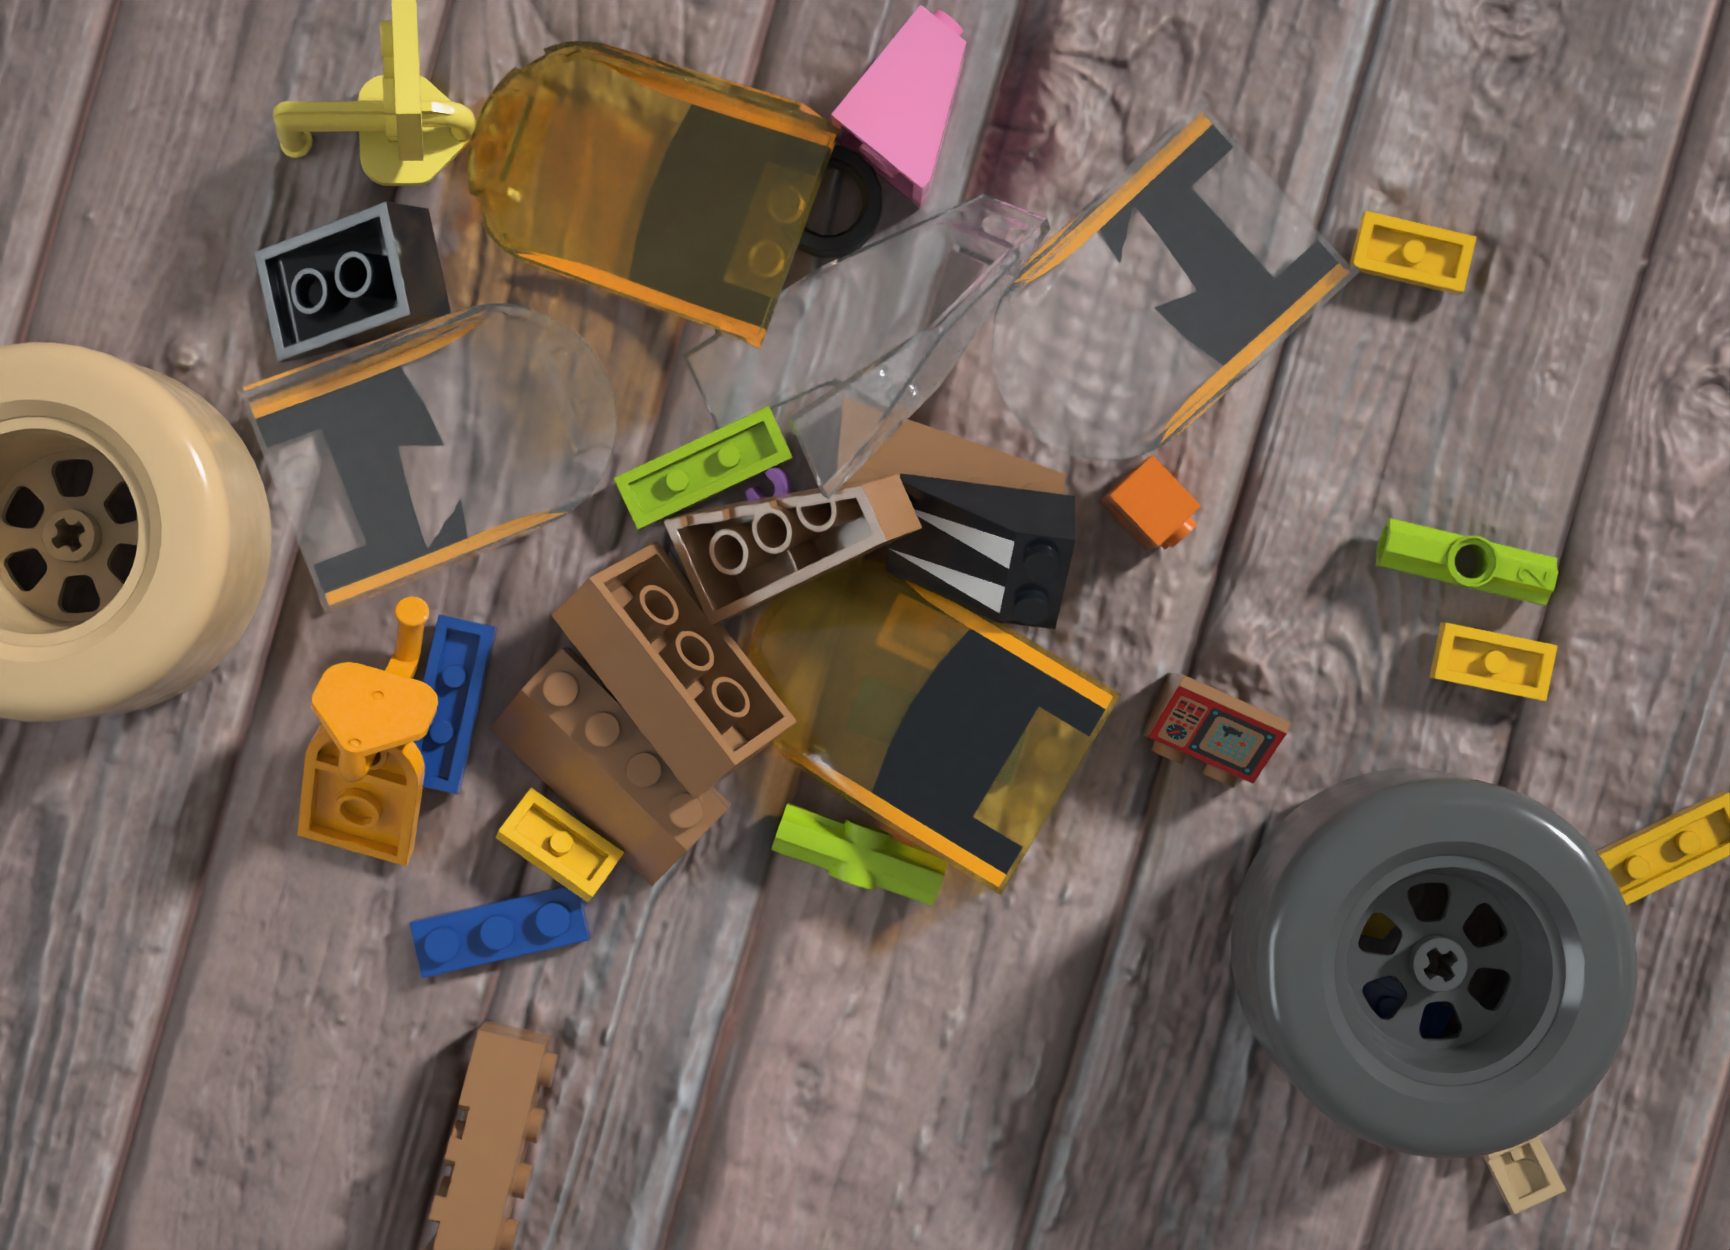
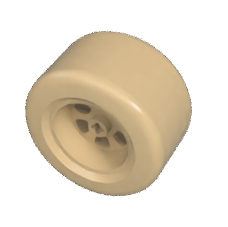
M28 342L0 346V718L23 722H57L125 714L149 708L169 700L191 688L226 658L243 636L261 601L271 560L272 527L264 484L256 464L231 424L209 402L175 379L124 359L83 346L57 342ZM70 460H89L92 463L93 475L88 492L84 496L66 497L63 494L55 475L58 463ZM126 482L134 500L137 520L119 524L108 509V501L121 484ZM21 487L29 488L41 500L45 508L37 526L31 529L12 526L6 520L9 505ZM74 526L84 527L85 532L78 537L82 545L81 547L71 545L70 541L77 536ZM120 545H136L137 550L133 566L124 582L112 570L110 563ZM36 549L47 564V572L32 590L25 591L14 578L8 566V560L15 553ZM73 576H89L93 580L100 598L98 609L85 613L66 612L62 606V598L67 581Z

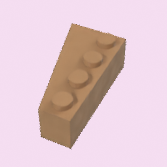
M898 474L703 508L663 521L710 626L757 608L922 528Z

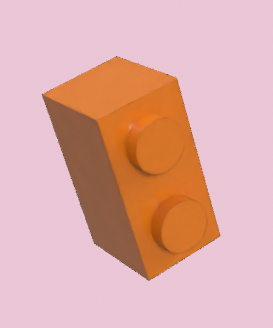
M1153 455L1138 463L1099 501L1144 550L1159 546L1165 550L1169 546L1173 548L1196 527L1197 523L1190 516L1201 507L1194 497Z

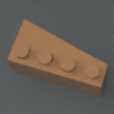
M843 396L840 398L833 485L898 474L900 477V473L1065 495V473Z
M486 1021L478 1029L458 1104L459 1109L465 1110L463 1120L457 1119L449 1138L444 1158L446 1159L445 1165L451 1166L450 1176L443 1177L438 1193L434 1196L429 1215L430 1220L439 1223L437 1232L426 1248H421V1250L514 1249L520 1220L511 1219L515 1197L525 1198L531 1178L533 1165L523 1162L528 1142L537 1144L543 1126L545 1109L536 1108L541 1086L550 1088L557 1065L558 1054L549 1052L553 1036L491 1021Z

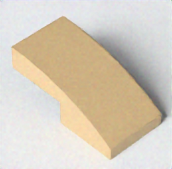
M1542 1134L1515 1147L1483 1155L1511 1215H1515L1566 1191L1540 1140Z

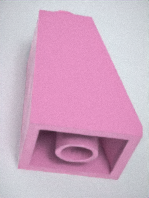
M922 5L917 8L831 114L833 139L843 147L860 154L873 167L876 174L919 209L928 200L962 70L966 41L960 37L964 33L963 29L954 19L938 9L932 14Z

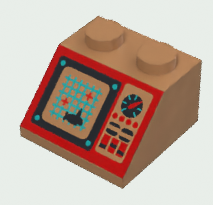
M1169 673L1142 735L1155 740L1150 751L1179 764L1183 763L1187 754L1207 763L1202 774L1234 788L1238 778L1254 784L1286 736L1291 722L1190 677Z

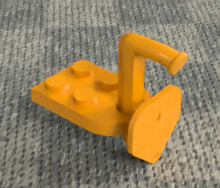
M412 596L403 598L395 606L394 614L398 621L396 646L385 671L359 663H339L331 666L324 672L312 694L311 708L322 724L316 730L305 753L297 836L406 867L414 851L425 776L424 759L414 741L422 739L427 734L438 706V697L435 691L426 683L413 679L419 666L424 623L429 618V607L424 600Z

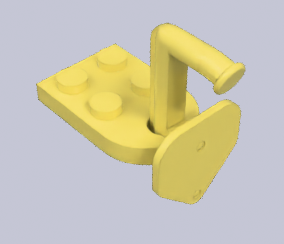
M391 0L392 20H380L384 75L374 77L366 82L360 90L358 101H284L274 107L273 119L281 150L291 158L303 157L310 151L313 143L310 132L359 131L361 166L364 173L372 181L383 186H423L430 183L473 140L476 133V120L469 108L460 103L450 101L432 83L420 76L416 0Z

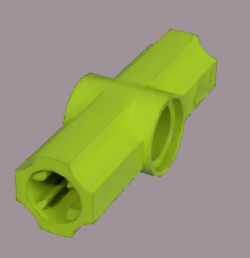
M1392 518L1386 519L1376 549L1375 566L1444 582L1454 588H1469L1540 606L1547 605L1551 594L1554 592L1558 576V558L1493 543L1480 536L1459 535ZM1463 546L1470 548L1477 558V568L1468 578L1462 576L1455 566V556Z
M790 803L786 805L771 850L781 855L827 869L828 875L844 882L871 890L879 887L931 906L934 905L949 862L948 858L940 854L894 840L892 834L876 827L850 819H845L842 822Z

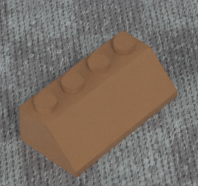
M570 647L561 648L518 692L489 728L597 834L623 851L622 858L651 886L690 849L731 805L714 787L694 800L652 744L641 733L638 726L614 695L606 688L596 672Z

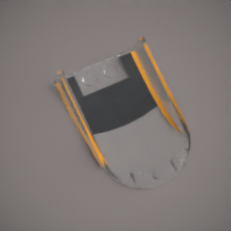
M1200 98L1035 252L1015 273L1001 296L993 320L991 359L995 379L1001 395L1013 415L1032 435L1048 446L1071 456L1094 460H1122L1140 456L1163 446L1183 432L1360 272V269L1354 263L1349 265L1217 121L1211 114L1210 105L1203 98Z
M506 303L476 305L236 389L326 614L414 582L551 525L570 514L592 493L601 480L614 450L618 424L617 405L614 390L603 363L586 340L565 323L562 324L549 316L522 305Z

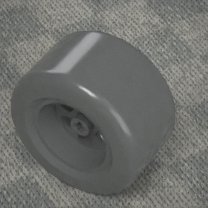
M1420 768L1375 771L1352 777L1330 786L1306 800L1291 812L1270 834L1259 849L1246 873L1233 915L1231 962L1235 987L1242 1010L1260 1045L1276 1066L1324 1115L1352 1134L1388 1150L1431 1158H1468L1506 1150L1539 1136L1576 1110L1595 1090L1617 1056L1630 1024L1637 986V951L1628 909L1615 879L1590 843L1569 822L1547 806L1527 795L1504 786L1443 771ZM1424 883H1444L1446 885L1448 896L1444 913L1439 919L1418 920L1408 900V891L1412 886ZM1487 903L1496 913L1501 938L1488 944L1473 946L1463 931V925L1478 905ZM1376 912L1383 913L1399 929L1398 940L1393 950L1388 954L1364 952L1358 945L1365 924L1370 916ZM1432 949L1441 953L1437 958L1441 968L1437 972L1427 969L1430 961L1426 954ZM1479 968L1497 969L1492 986L1479 1004L1468 991L1471 978ZM1385 976H1395L1404 989V998L1389 1017L1379 1018L1366 1001L1362 993L1363 987L1369 981ZM1433 1002H1450L1459 1023L1439 1036L1422 1038L1419 1027L1425 1006Z

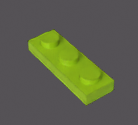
M767 406L614 477V480L637 530L640 531L765 473L769 468L777 467L793 460V456L770 407Z

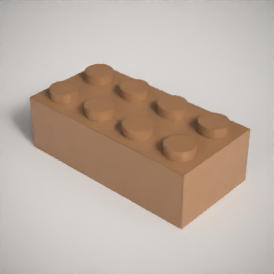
M657 541L588 578L551 615L694 800L757 756L797 722L722 624L719 622L712 626L709 625L693 587Z

